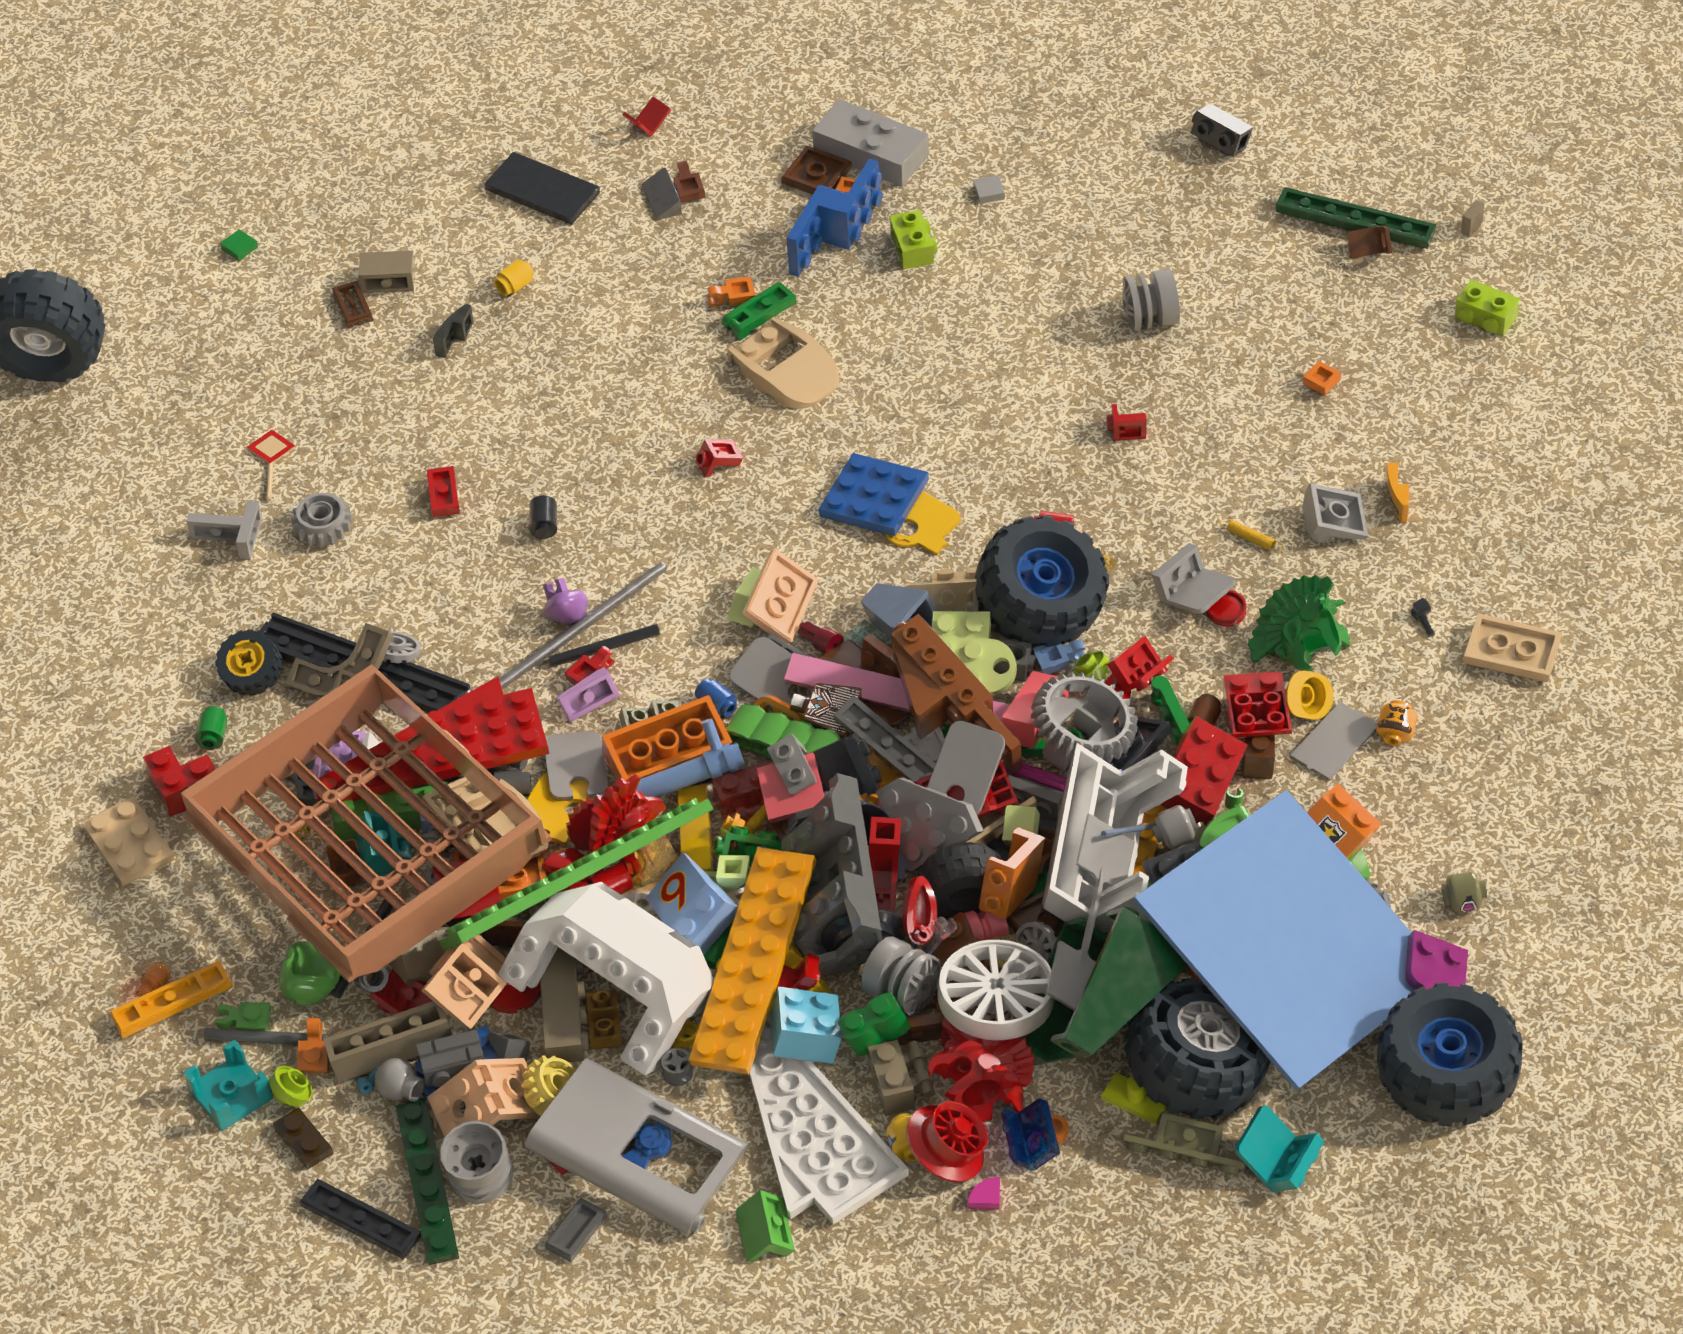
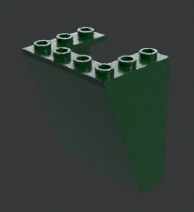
M1123 906L1109 910L1106 916L1114 920L1109 933L1101 932L1095 928L1094 924L1088 955L1096 964L1075 1011L1055 1000L1053 1010L1048 1019L1036 1030L1021 1036V1038H1026L1027 1046L1032 1048V1055L1035 1059L1033 1065L1093 1055L1188 966L1152 922H1147L1139 917V913L1135 909ZM1079 917L1064 922L1047 960L1051 970L1058 941L1064 942L1075 950L1081 949L1088 919ZM1032 993L1041 997L1046 996L1044 993ZM1027 1006L1025 1008L1028 1013L1035 1010Z

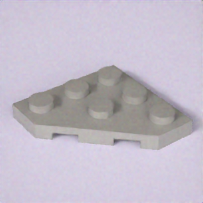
M897 778L876 791L880 803L889 815V818L901 819L899 847L910 872L918 871L926 859L938 849L955 843H965L984 832L972 804L948 797L947 794L929 787L917 785L906 778Z

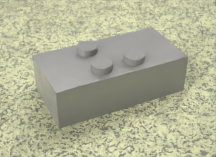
M838 99L812 130L813 148L852 162L853 168L861 171L868 159L879 161V172L882 174V179L901 187L904 186L929 155L928 133Z

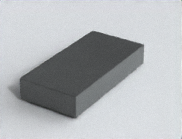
M580 1198L546 1241L545 1249L572 1263L606 1219L607 1212Z

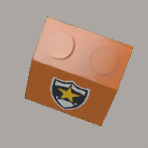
M1339 784L1324 794L1307 812L1348 860L1367 845L1382 825Z

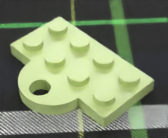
M933 611L932 629L993 696L1006 691L1016 677L1017 664L1013 652L1006 644L990 639V612ZM1001 661L1007 662L1010 665L1009 670L1004 674H998L994 671L995 665Z

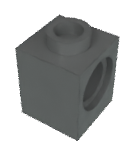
M998 638V641L1003 642L1011 649L1015 657L1017 673L1014 680L1026 682L1028 673L1034 671L1036 665V656L1032 655L1031 643ZM1001 661L995 665L994 671L998 674H1004L1009 670L1010 665L1007 662Z

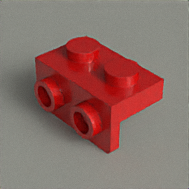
M1143 636L1106 665L1125 693L1134 688L1139 692L1151 684V677L1161 676L1167 672L1168 668L1166 665L1174 660V658L1170 654L1160 659L1147 637Z
M393 968L389 974L386 986L381 991L371 992L369 996L378 1003L377 1007L380 1010L393 1015L433 1001L421 991L427 984L426 982L415 980L414 983L405 984Z

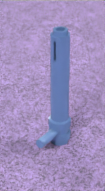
M707 719L701 722L711 750L703 752L701 757L640 779L636 791L642 792L645 797L658 798L709 778L715 780L723 777L722 773L739 771V767L745 765L738 744L730 745L727 743L722 745L713 720Z

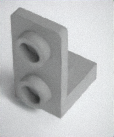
M792 733L767 748L792 796L816 784L817 780L804 756L807 754L804 745Z

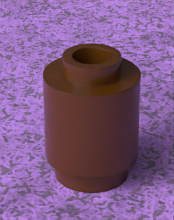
M1202 694L1196 698L1187 716L1189 724L1197 716L1215 726L1221 714L1220 700L1211 694Z

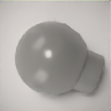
M388 1059L378 1067L375 1073L377 1091L386 1099L394 1101L408 1099L415 1102L424 1092V1079L418 1077L415 1068L404 1059Z

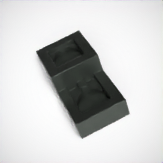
M465 304L453 312L437 330L433 337L436 356L446 358L455 339L466 340L474 323L470 304Z

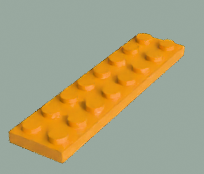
M757 847L690 1053L689 1062L692 1066L749 1075L817 862L814 855Z

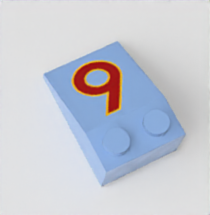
M684 852L646 896V900L663 923L699 946L703 955L734 920L739 906Z

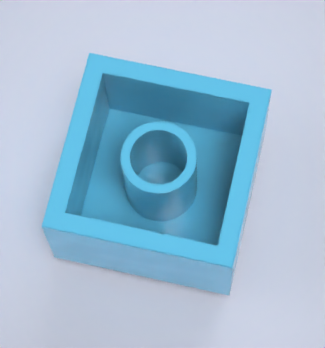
M778 987L770 1011L773 1056L833 1064L842 1038L841 1029L838 1025L840 1020L838 995Z

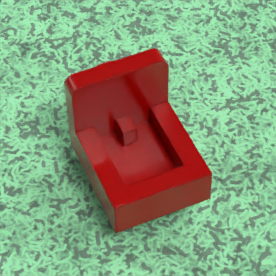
M808 953L795 969L784 965L776 990L778 987L806 991L810 987L814 988L820 978V971H818L820 957Z

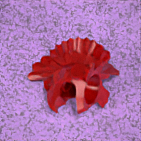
M634 774L628 780L619 778L615 781L613 787H606L603 796L595 795L593 800L586 797L585 802H579L578 807L573 808V813L568 814L569 822L566 823L567 835L570 838V842L574 844L575 849L581 851L589 850V854L604 845L652 821L661 811L666 810V806L661 799L651 796L645 797L642 792L636 791L640 782L638 775ZM649 844L619 859L630 875H639L641 871L647 869L641 859V855ZM603 868L600 869L599 871L595 872L594 874L596 875V874L602 872V871H603Z
M944 1018L942 1027L952 1038L946 1042L943 1051L931 1058L927 1070L929 1076L936 1073L944 1079L951 1078L956 1081L946 1091L945 1097L951 1101L968 1106L978 1114L983 1122L992 1120L993 1104L998 1098L1006 1104L1011 1103L1017 1114L1022 1113L1024 1102L1023 1087H1027L1033 1082L1032 1074L1035 1070L1032 1048L1027 1046L1026 1038L1018 1037L1008 1040L981 1039L960 1031Z

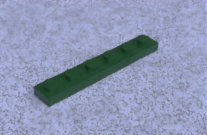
M1287 187L1283 188L1276 203V212L1351 231L1386 226L1389 227L1390 240L1424 249L1429 248L1436 232L1435 223Z
M426 1099L395 1105L428 1266L460 1259Z

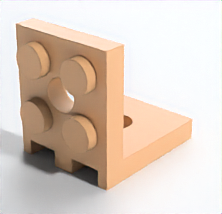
M525 1059L475 1060L429 1095L427 1098L444 1137L453 1128L464 1122L481 1121L493 1126L499 1120L540 1118L541 1116L534 1112L526 1102L523 1088L521 1087L525 1080L522 1074L527 1070ZM462 1102L466 1105L464 1116L460 1110Z

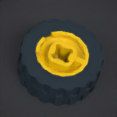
M253 629L237 631L236 634H231L220 645L221 647L216 653L217 660H215L217 673L232 691L238 692L241 695L249 694L251 696L256 693L265 692L268 687L271 688L274 685L276 679L278 680L279 672L282 670L281 654L272 640L261 631L257 630L256 632Z

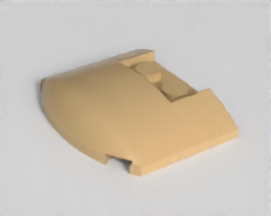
M465 777L448 784L474 810H481L491 803ZM500 779L499 782L540 818L529 801L506 781ZM436 790L422 796V800L450 826L457 827L467 820ZM501 810L486 820L502 836L517 826ZM474 828L462 837L478 853L492 844L477 828ZM548 843L544 846L541 845L530 860L546 853Z

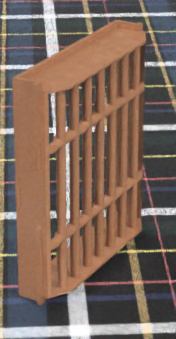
M372 664L181 792L187 812L183 814V818L241 876L247 875L288 916V923L349 983L358 976L377 972L522 870L537 849L552 840L551 835L544 830L540 818L476 761L458 740L448 731L439 727ZM384 702L418 734L406 742L400 741L373 714L380 704ZM366 725L393 751L383 758L376 757L352 733ZM342 740L369 767L360 774H353L328 749ZM426 741L483 793L491 803L481 810H474L412 751ZM318 756L346 783L336 790H330L304 765ZM403 759L467 820L457 827L447 824L398 778L389 767ZM295 772L322 800L312 807L305 806L281 781ZM379 775L443 836L434 843H426L365 784ZM272 789L298 816L288 823H282L257 797ZM355 791L419 853L409 860H403L341 800ZM248 805L274 833L265 839H258L233 814ZM332 808L395 870L385 877L378 876L318 816ZM499 810L517 825L504 836L498 833L486 821ZM223 821L250 849L245 851L217 822ZM308 824L371 887L361 894L354 893L293 833ZM474 828H477L492 842L491 845L479 853L462 838ZM284 840L347 903L338 910H330L270 849ZM450 845L457 848L468 859L467 862L457 869H454L439 855L440 852ZM260 857L323 920L318 923L255 859ZM427 861L445 876L432 886L414 871ZM403 878L421 893L408 903L391 888V886ZM379 895L397 910L384 920L366 905ZM354 912H357L373 927L360 937L355 935L342 922ZM332 928L348 945L343 947L328 931Z

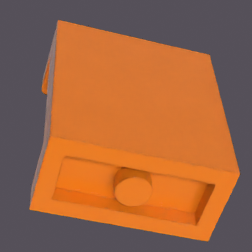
M1018 827L1012 835L1008 861H1002L994 857H990L987 860L979 902L980 910L1006 920L1036 888L1045 837Z

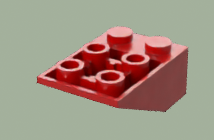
M1281 671L1223 675L1224 710L1226 721L1233 737L1292 734Z

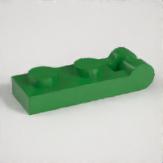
M779 281L727 313L722 319V325L728 330L732 329L733 334L739 340H742L752 330L796 304V295Z
M1156 676L1151 681V702L1156 706H1160L1159 714L1161 720L1170 723L1172 729L1170 738L1172 743L1177 745L1189 722L1168 679L1164 676Z

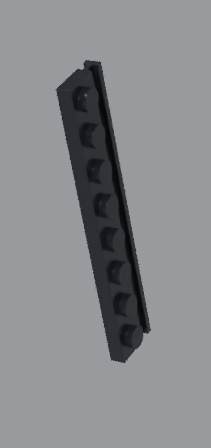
M274 612L271 614L269 622L266 621L260 629L278 648L282 659L294 663L295 658H299L320 667L330 668L338 666L349 658L357 644L356 642ZM387 659L382 661L378 669L414 704L428 713L441 709L458 699L457 697L470 689V684L411 662H405V660H402V663H393Z

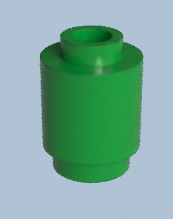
M208 706L200 713L194 739L202 748L212 750L222 746L228 721L223 709L216 706Z

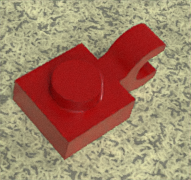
M603 646L591 659L583 655L565 671L566 679L576 685L595 671L603 667L608 669L615 663L610 658L613 652Z

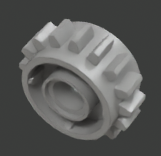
M316 493L299 501L297 508H293L294 516H291L294 535H299L300 541L308 542L309 546L324 547L325 545L335 544L338 540L345 538V532H350V524L353 523L349 504H344L342 497L338 498L332 493Z

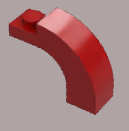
M871 817L869 857L878 910L895 913L901 819Z

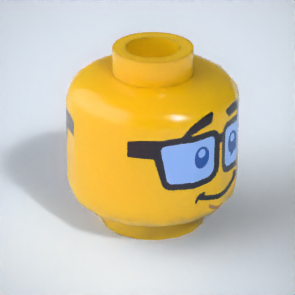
M904 1113L897 1115L891 1120L886 1129V1137L891 1151L900 1160L917 1161L909 1147L906 1132L907 1124L912 1114Z

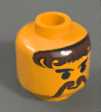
M1393 700L1382 706L1376 725L1377 734L1383 738L1386 744L1398 746L1401 743L1410 741L1417 722L1416 712L1410 704L1400 700Z

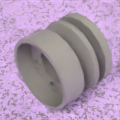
M1170 268L1152 271L1150 274V284H1147L1142 273L1136 274V283L1132 275L1123 277L1122 303L1125 316L1129 321L1132 331L1141 330L1142 322L1145 329H1150L1153 316H1155L1160 327L1179 323V297L1175 278Z
M893 936L886 937L877 944L865 963L861 982L863 992L873 998L884 993H892L905 1014L909 1016L916 1015L927 1006L938 987L941 964L938 958L929 953L926 954L920 949H914L908 943Z
M471 1121L458 1125L446 1135L440 1148L441 1162L449 1184L457 1196L464 1201L476 1204L486 1203L500 1197L509 1188L513 1178V1164L505 1140L498 1129L489 1123Z

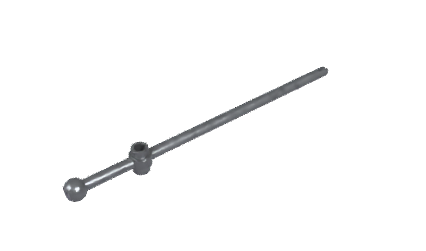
M661 562L645 572L501 676L499 679L502 690L667 570V565ZM470 688V689L466 690L465 692H463L462 694H460L457 698L462 697L463 695L469 693V692L472 691L473 689Z

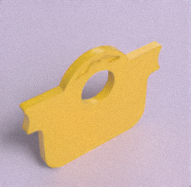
M922 491L904 521L916 524L918 527L917 532L910 536H904L899 533L896 536L885 534L890 543L898 547L910 548L919 545L938 556L939 552L948 546V542L944 538L959 524L960 515L954 508Z
M546 772L540 777L527 800L542 820L545 831L551 835L552 840L549 842H557L562 846H566L570 838L566 831V823L569 822V817L565 812V808L569 804L586 801V797L588 798L587 787L589 786L587 782L583 780L572 782L569 787L573 791V800L557 801L550 794L548 773Z

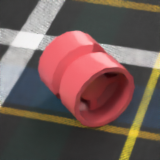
M974 910L963 913L966 915L977 939L981 941L1009 940V929L1005 919L982 910L978 914Z

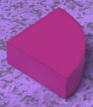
M1000 1177L988 1178L977 1184L969 1195L968 1209L999 1210Z

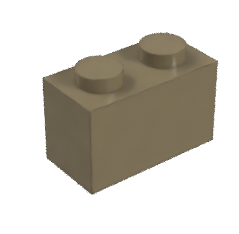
M413 250L360 253L358 276L362 293L414 291L416 267Z

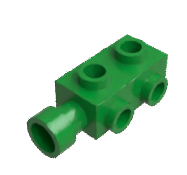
M731 825L730 830L720 829L719 836H716L713 842V853L717 860H719V855H749V867H751L759 845H764V848L781 850V840L776 838V833L759 830V834L748 833L747 828ZM735 840V848L729 850L730 841Z

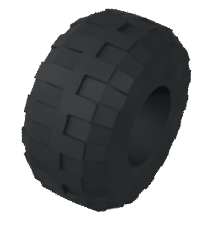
M965 842L951 844L945 848L942 847L926 859L919 869L918 877H925L932 887L937 904V919L947 921L959 912L965 913L972 910L977 914L980 912L979 902L986 863L990 857L1002 860L999 853L981 843Z

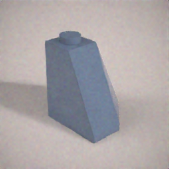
M876 583L861 600L870 622L891 640L894 628L901 622H908L917 614L932 628L933 611H937L928 591Z

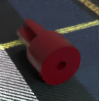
M809 621L801 622L797 631L799 636L812 642L813 647L823 654L828 653L844 642L842 634L829 627L820 628Z

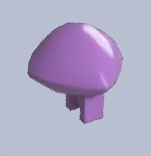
M564 578L554 580L557 586L556 590L553 588V583L544 584L543 588L547 602L543 608V614L547 618L559 623L572 624L585 616L588 608V597L582 590L568 591Z

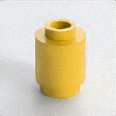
M517 259L497 273V277L493 280L494 285L501 295H514L533 281V269L528 262Z

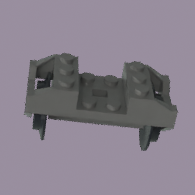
M839 773L829 780L830 791L813 808L795 812L787 820L788 829L781 841V851L814 855L817 861L807 890L809 902L801 909L794 934L796 944L804 957L808 953L820 957L818 971H820V974L828 976L853 970L856 966L865 964L873 949L886 937L893 936L902 941L907 937L901 916L890 911L878 910L868 851L871 817L889 818V815L882 807L860 799L856 778Z

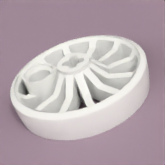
M1007 940L975 942L957 950L943 965L938 982V1003L945 1018L957 1029L968 1035L987 1040L1018 1038L1039 1028L1050 1016L1055 999L1046 993L1052 970L1040 954L1025 945ZM989 959L991 973L980 962L981 960ZM997 959L1008 960L999 973ZM968 966L972 972L962 969V967ZM1035 976H1038V977H1040L1041 979H1031V978H1033V977H1035ZM952 980L957 981V982H960V983H949V984H947L949 981H952ZM1032 993H1044L1046 996L1041 997ZM953 997H963L955 1002H952L950 999ZM1021 1005L1033 1008L1035 1010L1028 1013ZM978 1006L973 1016L965 1013V1011ZM1010 1011L1017 1019L1005 1021L1004 1012ZM989 1012L991 1014H996L997 1021H987L983 1019Z

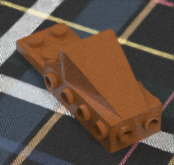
M919 614L908 622L904 621L898 624L891 634L893 657L896 661L917 736L922 740L946 721L949 727L957 721H965L1001 734L1005 740V748L1001 756L1004 768L1007 767L1012 774L1021 769V743L994 714L993 695Z

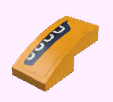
M1387 462L1386 492L1388 500L1401 523H1407L1409 484H1398V463Z

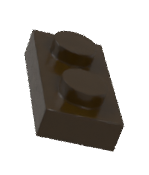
M299 1107L273 1123L275 1131L307 1170L334 1154L330 1144Z

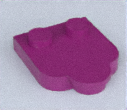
M1414 930L1408 936L1405 971L1407 982L1415 990L1420 987H1425L1426 989L1433 988L1435 983L1448 982L1449 986L1460 987L1461 983L1466 984L1468 950Z

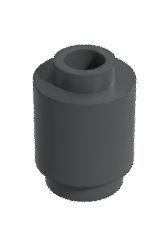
M523 769L494 771V777L498 781L500 779L506 781L523 796L531 794L530 772H523Z
M383 967L379 971L373 972V977L370 981L366 980V975L355 978L354 982L362 990L378 992L388 982L387 969Z

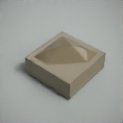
M1476 200L1462 216L1461 234L1470 237L1481 226L1484 216V203Z

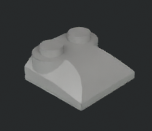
M1312 483L1309 484L1305 490L1302 509L1306 531L1311 539L1326 543L1332 537L1366 540L1368 538L1362 500L1359 493Z

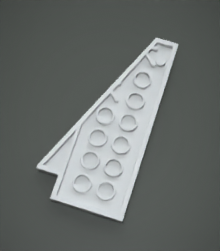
M768 1014L749 1076L787 1215L792 1219L815 1204L834 1225L909 1175L908 1167L891 1151L889 1146L811 1061L773 1056L770 1015Z

